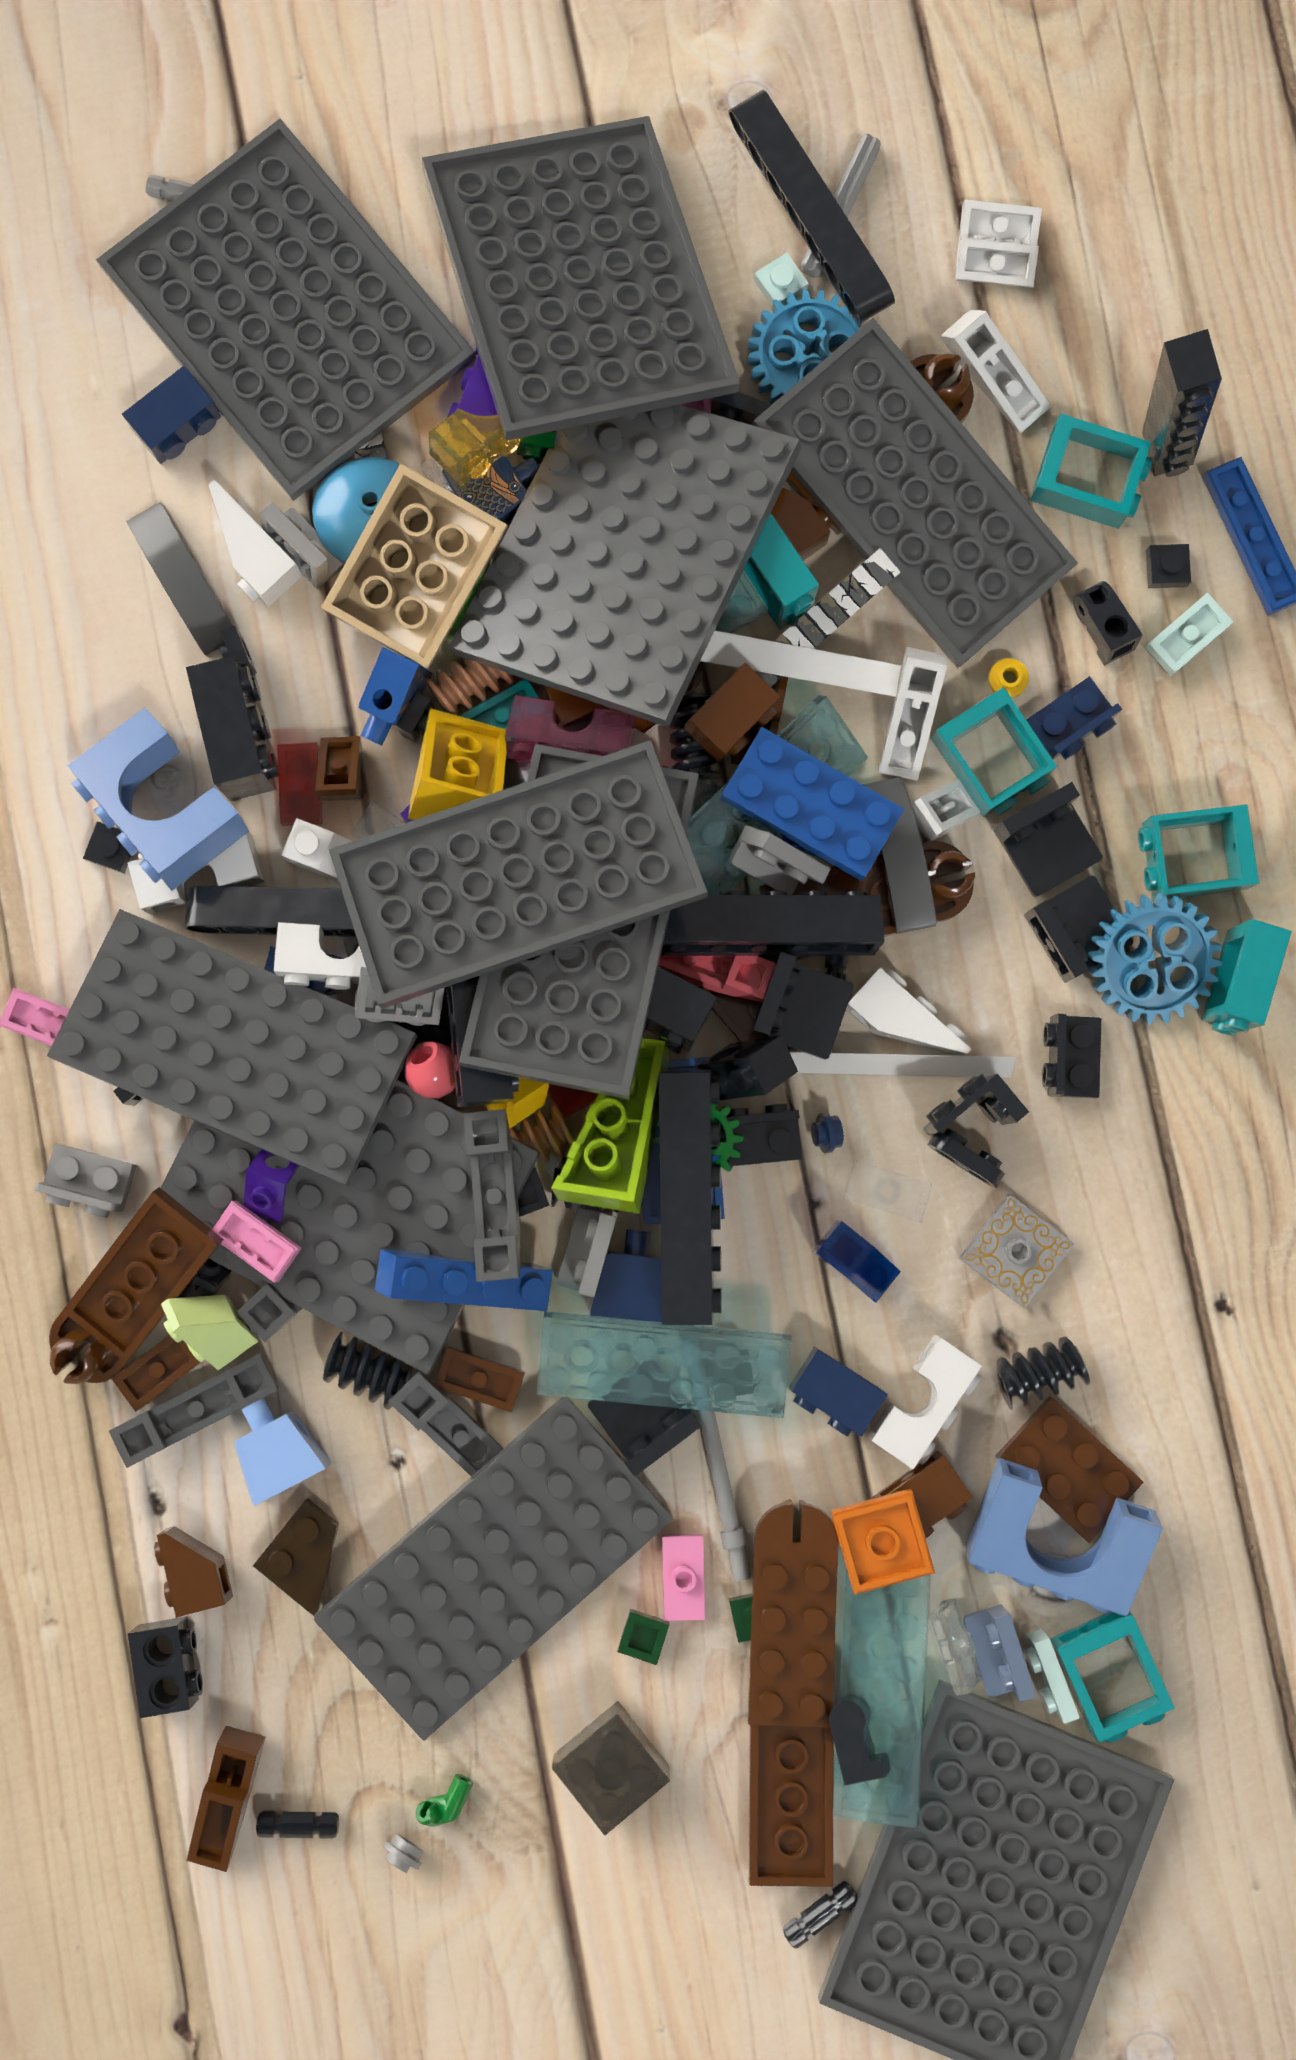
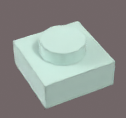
M787 252L754 274L755 283L771 306H773L775 299L786 305L789 292L797 298L803 294L804 289L808 290L809 283Z

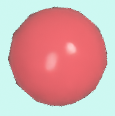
M425 1042L416 1046L408 1054L403 1072L409 1088L414 1093L424 1098L439 1099L451 1093L456 1087L452 1049L449 1046L438 1042Z

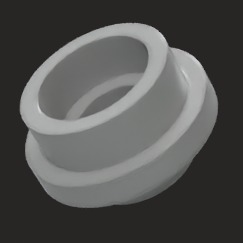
M397 1833L391 1842L386 1841L383 1847L390 1852L386 1858L388 1862L405 1873L408 1872L410 1866L417 1870L420 1868L422 1863L419 1859L424 1853L421 1848Z

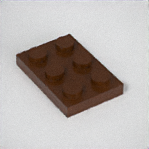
M1050 1396L1047 1397L995 1456L997 1459L1002 1458L1037 1470L1042 1484L1039 1498L1088 1543L1105 1527L1116 1498L1128 1501L1144 1483Z

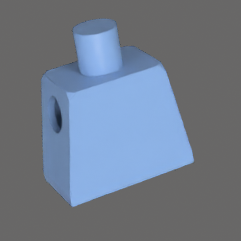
M264 1398L242 1409L252 1432L237 1439L235 1447L254 1506L317 1474L331 1464L326 1453L293 1410L274 1419Z

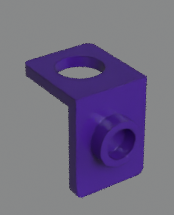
M261 1149L246 1170L243 1206L257 1215L280 1222L284 1216L287 1184L300 1166L289 1161V1165L283 1169L271 1168L265 1161L267 1158L276 1155Z

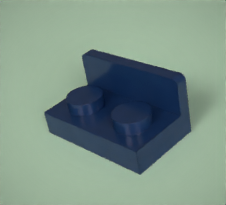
M1089 676L1026 719V721L1053 760L1060 755L1064 760H1067L1084 747L1081 740L1094 733L1096 738H1099L1117 725L1114 718L1123 709L1118 703L1111 706Z

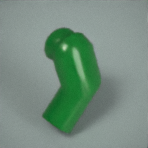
M455 1774L446 1794L432 1797L419 1803L416 1808L418 1822L428 1827H435L456 1820L474 1784L473 1781L464 1775Z

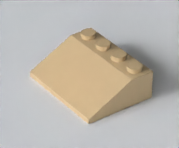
M400 463L321 608L331 616L429 669L508 525Z

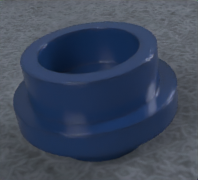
M819 1113L816 1122H813L811 1125V1138L813 1144L816 1147L819 1146L825 1154L832 1153L835 1148L842 1147L844 1132L838 1116Z

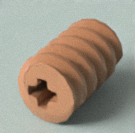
M463 658L464 667L455 660L449 662L451 675H448L442 669L436 670L437 684L428 677H425L424 680L442 709L450 714L460 716L457 704L461 703L471 710L473 708L471 700L473 694L484 702L487 700L484 687L488 686L498 693L500 692L498 679L501 677L511 685L514 683L512 674Z
M555 1105L551 1106V1119L547 1120L541 1111H537L535 1125H532L525 1118L520 1122V1130L517 1131L514 1127L510 1128L511 1137L540 1151L539 1157L544 1163L550 1161L551 1148L559 1157L565 1156V1143L572 1146L574 1142L565 1115Z

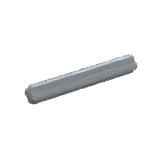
M864 134L861 137L834 193V198L846 217H848L880 150V140L872 137L870 134ZM808 248L801 262V271L806 275L817 278L823 269Z

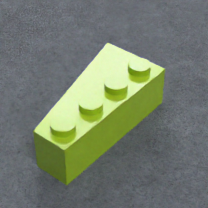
M642 1039L629 1100L598 1094L595 1103L591 1104L585 1117V1124L567 1154L568 1159L560 1175H557L551 1187L559 1201L640 1213L659 1116V1072L661 1070H668L670 1060L665 1041Z

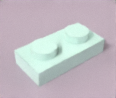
M1207 592L1150 641L1145 648L1164 670L1172 676L1225 631L1234 621Z
M1042 1629L1026 1634L1030 1648L1024 1649L1025 1655L1033 1673L1040 1672L1045 1687L1039 1689L1048 1713L1055 1712L1064 1724L1079 1719V1714L1050 1638Z

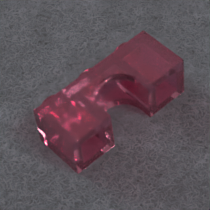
M515 695L505 734L507 758L515 759L520 763L531 764L535 744L605 756L633 746L635 739V716L624 712L595 708L593 719L588 727L578 732H567L556 726L555 701Z

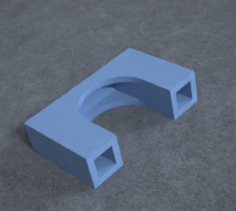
M144 707L67 766L77 778L71 783L86 803L92 798L97 802L99 806L94 809V812L108 829L114 825L119 828L122 833L116 836V838L131 856L137 852L141 854L145 860L139 865L154 883L162 879L168 888L173 891L247 834L249 830L238 812L215 786L184 810L170 818L149 821L132 815L133 797L140 784L180 753L167 731Z
M998 1458L965 1543L968 1563H971L976 1569L987 1574L997 1572L1009 1576L1016 1583L1025 1587H1034L1036 1585L1050 1590L1055 1596L1063 1600L1072 1601L1077 1599L1089 1603L1094 1609L1104 1614L1115 1612L1127 1616L1163 1530L1157 1512L1150 1508L1116 1498L1102 1535L1090 1550L1072 1558L1047 1556L1036 1550L1026 1539V1530L1042 1491L1039 1473L1037 1470Z

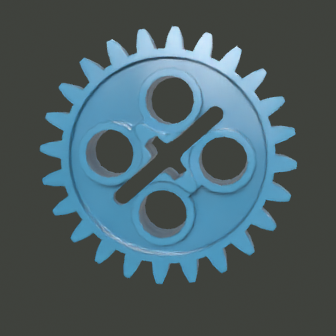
M804 289L802 299L797 301L795 296L789 292L785 306L775 299L772 306L773 314L763 310L760 319L762 324L754 323L752 334L755 337L749 338L748 350L752 352L748 354L747 365L754 366L751 370V381L762 380L759 383L758 393L763 394L771 391L769 404L775 403L831 354L829 351L831 348L840 347L861 327L862 323L858 324L850 316L846 306L843 308L838 306V294L828 302L825 301L824 290L820 289L816 299H811L808 290ZM804 323H810L817 330L806 332L799 326ZM779 352H786L790 354L792 359L780 361L774 355Z
M1158 893L1154 904H1152L1150 898L1142 894L1140 896V906L1138 907L1127 899L1125 900L1126 912L1124 914H1120L1114 909L1110 911L1115 920L1112 925L1106 922L1099 923L1106 932L1104 937L1092 936L1091 938L1092 941L1100 946L1099 950L1088 952V957L1098 962L1097 965L1089 968L1088 972L1093 977H1101L1093 984V987L1098 992L1106 991L1101 997L1102 1001L1106 1005L1115 1002L1113 1010L1118 1015H1122L1127 1011V1017L1132 1022H1136L1142 1014L1143 1020L1148 1025H1152L1155 1015L1158 1014L1159 1018L1166 1024L1169 1023L1171 1011L1184 1018V1005L1188 1003L1195 1009L1199 1008L1198 1002L1195 999L1198 993L1208 997L1211 995L1208 989L1204 987L1206 981L1218 982L1219 980L1210 970L1223 964L1222 961L1212 956L1213 953L1222 949V945L1215 941H1209L1218 934V931L1212 926L1204 927L1210 918L1204 913L1195 916L1198 907L1190 902L1183 907V900L1178 896H1174L1168 904L1167 897L1162 893ZM1149 925H1153L1152 940H1150L1147 933ZM1173 927H1179L1178 938L1170 944H1165L1164 936L1166 932ZM1132 936H1139L1140 943L1138 947L1132 952H1124L1126 940ZM1154 950L1161 954V957L1155 959L1156 969L1148 963L1155 958ZM1185 966L1184 976L1179 981L1171 982L1170 975L1176 967ZM1140 974H1145L1146 981L1144 985L1138 990H1130L1132 979ZM1158 976L1159 979L1162 981L1163 990L1160 993H1157Z

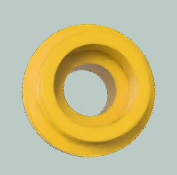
M1002 659L991 668L988 677L989 685L994 693L1004 687L1010 697L1015 698L1023 693L1028 685V670L1023 663L1016 659ZM1006 671L1012 672L1016 676V682H1006L1003 678V673Z

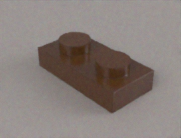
M168 1335L114 1376L112 1381L135 1412H137L202 1362H199L193 1356L186 1342L182 1340L177 1343Z
M448 1346L435 1384L442 1390L512 1412L525 1371Z

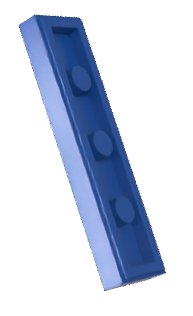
M1242 457L1206 471L1202 478L1267 615L1270 616L1295 605V568Z

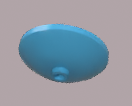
M376 457L352 459L333 469L318 487L312 510L316 533L324 547L334 557L344 562V564L400 463ZM369 498L377 500V504L372 507L365 506L363 503Z

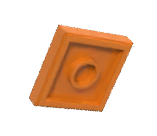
M912 1489L831 1510L854 1595L935 1573Z

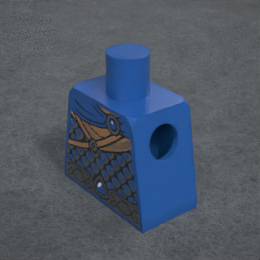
M382 647L359 702L358 708L370 713L360 736L383 746L392 724L398 726L416 692L423 695L427 687L424 678L428 677L431 679L433 673L421 665ZM392 697V704L386 709L385 703L388 698Z

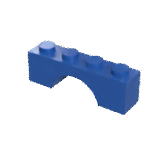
M381 1249L375 1291L390 1299L547 1311L553 1270L535 1263L520 1262V1278L477 1282L475 1261L444 1258L419 1252Z

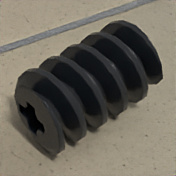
M709 693L684 695L669 725L672 730H676L670 734L669 738L670 743L677 746L671 750V758L678 762L672 768L698 773L699 781L721 778L723 775L722 772L711 770V765L719 762L684 730L689 719L713 695Z
M341 1331L335 1339L325 1361L324 1382L330 1383L339 1375L338 1387L344 1390L354 1381V1395L360 1396L369 1388V1402L375 1403L384 1395L383 1406L387 1410L391 1409L393 1406L389 1403V1400L412 1378L415 1368L411 1366L406 1372H403L402 1361L399 1359L388 1365L387 1353L384 1351L376 1359L372 1358L373 1345L368 1344L361 1352H358V1338L353 1337L346 1345H343V1331Z
M1067 1337L1059 1338L1058 1349L1052 1342L1044 1343L1043 1355L1036 1347H1031L1027 1351V1359L1020 1352L1013 1353L1012 1365L1004 1357L997 1360L998 1383L1004 1400L1011 1410H1013L1012 1397L1015 1396L1018 1397L1024 1406L1028 1405L1029 1391H1032L1039 1400H1043L1044 1386H1048L1055 1395H1058L1059 1381L1062 1380L1070 1390L1075 1389L1074 1376L1077 1375L1086 1385L1090 1384L1089 1373L1084 1359L1078 1348Z

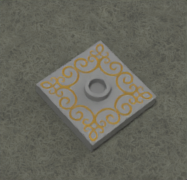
M1007 1194L959 1258L1026 1309L1074 1246V1243L1011 1194Z

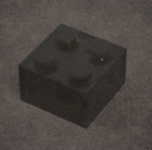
M618 1701L554 1753L552 1770L604 1836L670 1782V1766Z

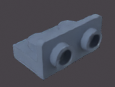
M1000 1604L965 1615L963 1618L988 1697L993 1698L1013 1692L1020 1702L1035 1698L1036 1694L1011 1614Z

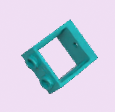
M1060 413L1052 428L1029 501L1119 529L1127 517H1134L1139 506L1141 495L1136 493L1139 480L1143 482L1146 480L1152 465L1153 458L1147 457L1151 442ZM1068 440L1132 460L1119 502L1055 482Z
M770 513L742 575L780 630L789 623L792 626L813 607L819 584Z
M1004 687L938 728L931 738L983 817L992 811L999 816L1018 803L1015 797L1020 793L1028 790L1030 795L1048 785L1051 782L1048 775L1057 767ZM998 716L1034 771L990 799L954 745V742L993 717Z
M1248 804L1153 815L1142 823V828L1138 831L1139 847L1142 852H1146L1148 865L1144 869V883L1146 890L1151 891L1153 901H1155L1158 893H1162L1167 899H1172L1174 896L1183 898L1247 890L1259 884ZM1221 824L1229 879L1168 886L1160 831Z
M1250 919L1227 930L1219 957L1223 964L1216 967L1214 974L1219 980L1211 984L1209 991L1211 995L1207 998L1201 1018L1202 1021L1213 1024V1031L1236 1036L1237 1032L1247 1033L1249 1029L1265 1025L1292 931L1255 919Z
M1115 1612L1103 1614L1050 1638L1060 1667L1087 1728L1099 1743L1102 1741L1107 1743L1118 1741L1128 1734L1127 1730L1140 1724L1152 1725L1158 1723L1165 1718L1166 1712L1175 1709L1131 1612L1127 1616ZM1127 1636L1153 1692V1696L1100 1720L1074 1660Z

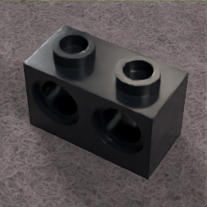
M782 1035L730 1043L698 1065L699 1069H712V1079H720V1101L766 1095L798 1072Z
M187 1616L137 1625L128 1633L139 1717L146 1718L190 1710L199 1700V1695H202L203 1680L201 1671L199 1669L195 1670L192 1653H195L197 1650V1639L194 1628H189ZM158 1636L167 1637L172 1642V1654H165L158 1649L156 1643ZM169 1678L174 1680L179 1686V1695L173 1696L168 1694L163 1688V1679Z

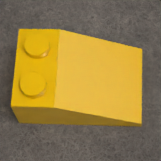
M430 708L411 795L408 819L416 820L502 791L508 730Z

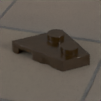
M307 1498L253 1564V1567L314 1616L321 1608L322 1593L329 1572L332 1548L336 1540L339 1523Z

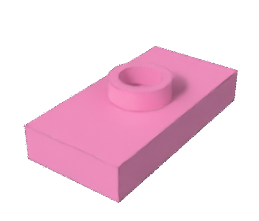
M13 988L1 1017L0 1026L52 1046L70 1009Z
M236 1200L231 1201L212 1229L224 1239L221 1245L274 1283L280 1281L302 1249L298 1244Z
M662 1534L664 1621L705 1620L703 1534Z

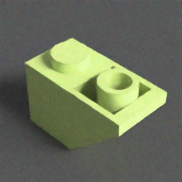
M225 1295L172 1298L161 1303L168 1319L164 1322V1326L169 1335L177 1343L182 1340L186 1342L190 1352L199 1362L206 1360L218 1371L258 1342L255 1332L236 1313L240 1308Z

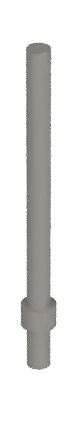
M698 1334L683 1336L682 1341L723 1525V1531L720 1532L723 1549H728L734 1580L743 1581L751 1578L744 1546L748 1543L744 1527L739 1526Z

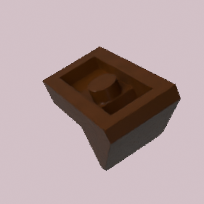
M360 736L326 737L320 739L315 784L316 797L325 801L364 799L360 776L362 759Z

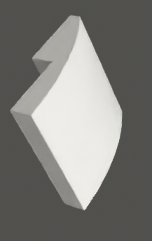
M964 200L960 222L955 280L1033 288L1039 251L1037 242L1042 208Z

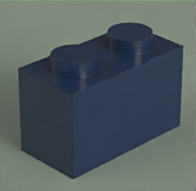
M182 366L122 413L132 431L159 464H162L167 459L171 460L179 456L184 451L187 443L198 435L201 436L210 432L216 425V421L221 418L213 400L185 366Z
M815 1346L788 1387L796 1394L793 1402L811 1414H814L817 1408L831 1417L827 1424L847 1437L851 1431L862 1437L888 1395L885 1391Z

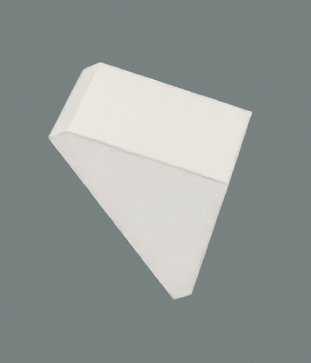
M959 779L920 797L912 804L918 830L926 842L937 841L980 813V810Z

